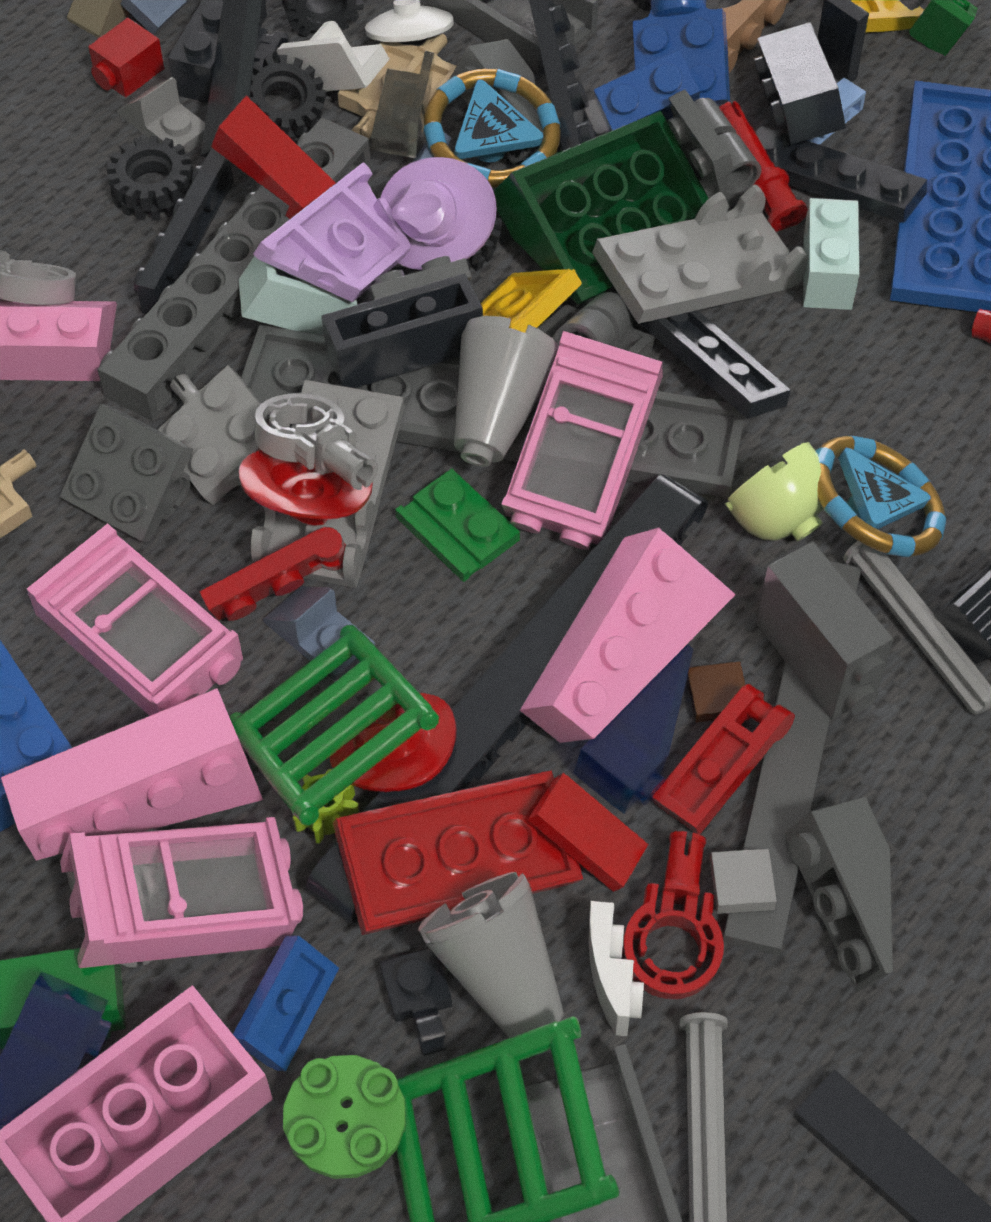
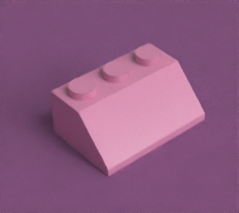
M0 300V380L100 381L97 369L100 367L104 356L110 351L116 302L72 301L57 305H35Z

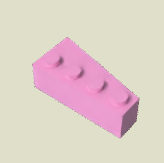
M660 528L624 537L520 711L560 743L594 739L736 594Z
M218 689L209 691L1 777L18 832L35 860L63 854L70 833L85 832V836L145 832L149 829L168 826L263 800Z

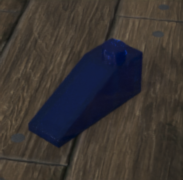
M688 644L594 739H590L581 748L573 773L623 814L637 800L646 805L666 780L660 773L669 755L693 653V648Z
M41 971L32 986L0 1056V1129L76 1072L85 1053L97 1057L112 1022L101 1018L109 1000Z

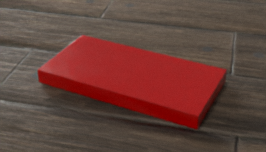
M552 770L336 818L333 822V827L361 934L366 935L423 921L445 903L451 911L456 905L465 900L462 893L466 890L510 872H516L518 877L523 873L530 884L532 894L583 880L579 863L528 821V818L554 779Z

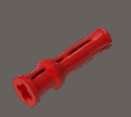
M733 101L732 104L727 102L721 105L719 108L761 165V175L753 185L759 186L765 195L764 211L768 216V222L775 232L799 224L806 217L808 208L805 202L796 199L788 185L790 180L787 172L780 167H775L754 129L746 119L739 103Z

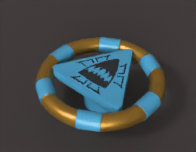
M477 69L453 76L436 89L424 114L423 131L429 151H431L434 157L452 158L462 162L465 161L461 159L476 157L484 162H496L504 157L506 151L540 146L538 151L519 166L510 169L491 170L467 163L481 172L492 188H497L511 172L556 154L560 142L561 125L555 106L547 95L534 83L521 75L501 69ZM491 86L517 93L524 97L536 109L543 133ZM474 88L453 153L447 145L441 126L442 114L449 103L466 90Z
M852 435L831 439L816 450L821 467L817 490L818 500L824 511L833 521L853 538L884 554L901 557L927 553L942 540L946 526L942 501L931 481L914 463L903 455L873 439ZM837 457L852 494L847 502L838 495L830 477L834 459ZM871 460H874V461H876V462H878V463L884 465L885 467H887V468H889L890 470H892L894 473L890 472L889 470L883 468L882 466L876 464L875 462H873V461H871ZM924 508L926 515L922 533L917 536H904L878 530Z

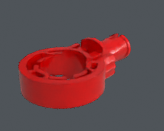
M675 831L669 835L670 845L659 913H655L659 884L650 883L645 889L643 905L631 917L623 937L622 959L634 960L633 982H644L643 990L664 999H682L703 990L714 978L721 964L724 951L721 929L712 916L715 895L707 892L704 893L701 900L699 921L695 918L700 893L699 880L706 838L700 834L692 833L688 854L685 855L687 831ZM674 903L683 905V911L673 910ZM642 922H648L644 928L639 927ZM665 926L681 928L694 937L697 943L699 955L695 961V966L701 967L707 951L711 953L710 966L698 979L684 984V981L695 975L697 969L694 966H690L682 972H671L658 968L653 963V960L648 958L644 960L642 965L649 974L647 975L635 958L633 939L640 938L638 955L641 958L646 954V938L652 931Z

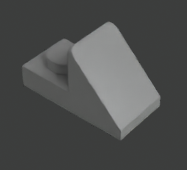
M173 77L149 88L117 110L121 117L149 139L150 136H158L159 143L161 144L165 137L172 139L174 147L177 144H181L184 147L185 154L203 143L205 122L180 104L176 80Z

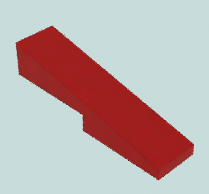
M247 95L218 127L211 147L289 205L285 215L289 219L336 184Z

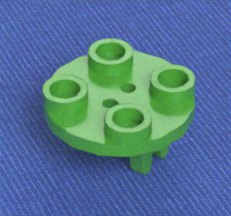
M357 1055L331 1056L326 1059L316 1058L308 1062L303 1067L301 1075L293 1082L283 1107V1129L293 1154L311 1171L332 1179L358 1178L380 1168L397 1150L406 1128L405 1099L395 1075L379 1063ZM346 1100L353 1102L349 1108H343L341 1105ZM341 1124L348 1126L345 1132H338L337 1127Z

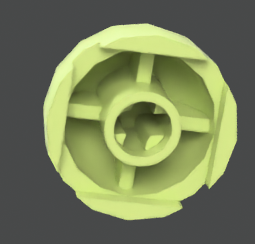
M809 442L803 443L782 455L787 461V465L784 461L771 468L767 465L742 484L728 498L729 502L725 503L726 507L748 533L762 540L777 541L792 534L798 542L823 524L817 516L824 509L818 500L817 492L821 467L818 454Z

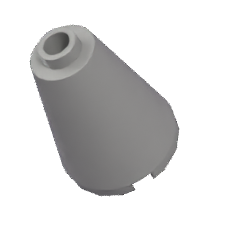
M480 316L470 319L461 337L454 446L461 452V458L464 461L480 467H488L491 462L503 460L540 399L559 348L555 340L540 329L528 325L524 333L509 328L511 319L501 316Z
M510 872L480 883L463 892L462 895L465 900L456 905L451 911L445 903L423 920L418 930L423 937L424 943L508 1038L562 1019L564 1011L530 884L523 873L518 877L516 872Z

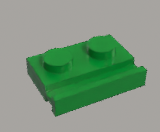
M452 468L415 494L413 501L407 506L403 507L400 505L395 509L396 518L462 582H465L476 571L484 568L520 541V531L510 524L501 513Z

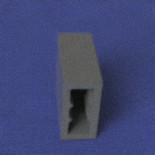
M814 542L768 565L756 621L757 626L831 720L849 710L855 714L869 707L878 697V689L883 673L887 668L886 663L894 640L893 637Z

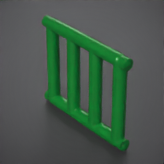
M354 625L344 626L340 631V638L245 713L235 712L229 716L241 746L293 815L303 825L315 823L319 817L318 810L420 729L431 730L439 722V716L432 706ZM353 655L360 663L263 738L258 729ZM374 679L379 682L382 687L287 762L283 763L277 755ZM397 703L405 711L307 790H304L298 783V781Z
M572 1016L561 1021L546 1024L397 1079L398 1086L405 1099L406 1128L396 1152L410 1222H435L412 1100L441 1089L468 1219L467 1222H550L601 1205L603 1202L619 1196V1188L615 1178L611 1174L606 1176L574 1042V1040L581 1038L580 1024L576 1017ZM551 1050L581 1180L579 1184L548 1194L519 1063L521 1060ZM496 1070L524 1202L492 1213L465 1081Z

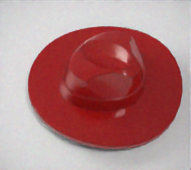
M262 450L248 455L242 461L239 468L241 487L252 500L266 508L287 514L309 525H324L328 519H338L358 512L369 500L373 488L372 482L367 488L362 484V490L354 489L335 472L320 474L315 471V464L314 468L309 470L300 462L280 460L264 453Z
M420 693L438 714L439 722L437 726L431 730L420 729L351 785L371 791L391 792L412 789L432 780L448 762L455 745L456 721L450 706L443 699L435 695ZM397 703L331 755L330 763L332 768H335L401 716L405 711Z

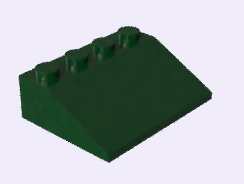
M661 111L513 171L493 191L497 211L510 235L544 271L575 270L582 284L570 297L577 304L615 288L592 253L597 239L695 219L701 207L709 199Z

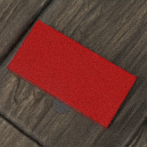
M564 772L553 779L528 818V821L613 892L625 886L649 845Z

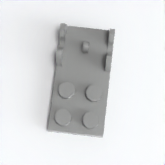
M752 185L740 197L736 207L727 212L729 205L722 192H718L705 202L695 219L597 239L592 252L638 324L786 290L801 283L808 261V255L802 247H795L789 252L765 218L762 211L766 198L757 185Z
M305 380L301 394H311L326 398L342 409L345 415V426L356 434V449L377 462L378 473L373 481L370 498L364 507L350 516L328 519L324 525H309L287 514L264 507V526H257L252 531V561L255 563L319 528L332 527L340 533L346 544L343 568L331 571L322 567L303 578L357 588L405 409L404 398ZM307 420L306 424H312V421ZM292 424L291 428L296 429V424Z

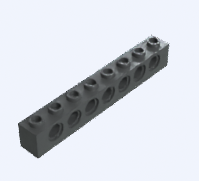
M323 117L309 132L303 133L297 142V145L336 183L363 162L371 169L369 138ZM262 185L257 191H253L247 196L241 209L229 222H225L220 226L215 238L201 253L193 256L188 268L175 283L168 285L163 290L159 301L144 317H140L135 321L130 333L115 350L109 351L104 356L97 370L106 398L152 422L176 395L170 388L172 380L174 379L183 387L176 377L186 374L191 378L242 319L239 278L253 259V254L259 244L290 220L285 216L289 205Z

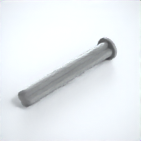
M859 541L855 542L846 551L843 557L844 562L847 565L851 566L854 564L855 567H859L860 573L967 709L974 715L984 713L990 709L991 685L945 627L936 619L933 612L889 557L883 552L872 549Z
M707 1012L692 1013L680 1018V1028L686 1032L689 1222H727L722 1031L727 1029L728 1020L720 1014Z

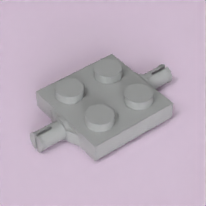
M229 365L200 390L196 388L186 374L176 377L183 387L173 379L170 388L177 394L184 405L157 429L193 448L183 472L190 476V481L212 505L216 504L232 488L241 485L239 481L240 464L248 455L261 450L255 442V411L261 402Z

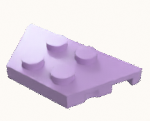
M363 162L265 238L253 255L269 265L354 302L375 283L374 279L387 273L397 265L412 246L405 233L393 219L392 209L386 198L376 199L367 182L372 176V172Z

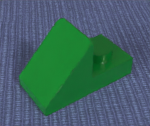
M930 0L911 27L909 34L927 48L946 56L975 19L978 8L967 0Z

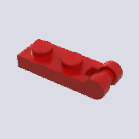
M332 527L319 528L199 592L208 610L218 621L225 617L229 621L238 620L253 612L257 608L256 602L273 593L276 596H282L296 590L304 583L303 577L322 567L331 571L342 569L346 544L336 529Z
M746 684L738 691L654 793L652 798L655 805L694 833L701 834L772 745L787 734L794 722L795 714L781 704L775 707L763 700V692L751 684ZM750 718L759 723L753 733L741 726L744 721Z

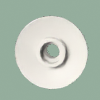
M395 0L393 2L394 9L384 12L369 21L365 26L366 35L373 40L408 42L442 34L454 25L453 15L447 11L435 7L420 6V0Z

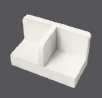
M335 21L325 22L308 41L282 43L277 49L278 55H287L288 64H293L296 57L303 60L301 69L305 70L311 65L316 70L314 79L321 77L323 81L322 90L325 91L366 88L389 61V57L381 44L351 47Z

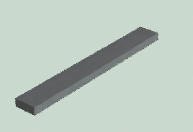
M831 562L856 593L861 572L859 567ZM785 662L776 705L781 704L793 712L795 719L787 734L781 740L776 741L764 756L743 849H769L777 903L775 910L729 913L723 938L724 943L780 956L799 868L791 857L789 844L784 833L811 811L830 720L828 714L787 662Z

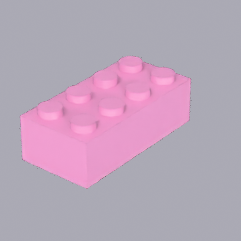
M192 985L0 1129V1160L45 1222H117L272 1101L273 1098L265 1073Z

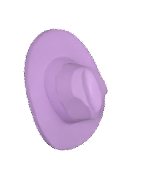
M432 157L404 166L388 181L381 195V198H386L392 209L393 219L405 233L412 246L399 264L414 270L422 271V264L443 256H449L451 262L463 258L467 260L488 240L496 220V199L489 181L476 168L452 158Z

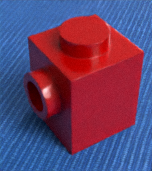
M129 18L88 46L93 66L91 73L97 84L107 91L112 88L125 98L165 69L159 38Z

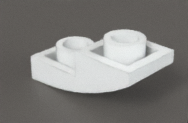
M591 901L589 956L594 986L600 1005L615 1035L627 1036L629 1018L641 1019L644 982L632 981L634 960L621 959L624 925L613 924L614 903Z

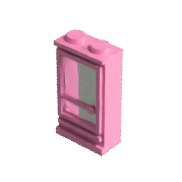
M563 331L556 357L506 497L503 499L502 507L505 516L511 517L510 524L535 534L540 533L541 527L561 533L559 540L563 543L588 550L591 543L597 545L609 532L663 377L662 361Z
M108 523L27 588L35 614L149 716L200 696L215 683L218 685L227 683L238 672L243 660L238 634L233 630L229 631L129 546Z
M275 817L266 818L265 822L98 836H85V832L70 833L60 865L62 873L74 872L75 884L70 895V912L72 918L82 917L85 938L77 956L79 968L265 949L281 945L285 936H291L297 924L302 921L303 902L299 890L292 889L288 873L291 862L290 848L287 840L280 838Z

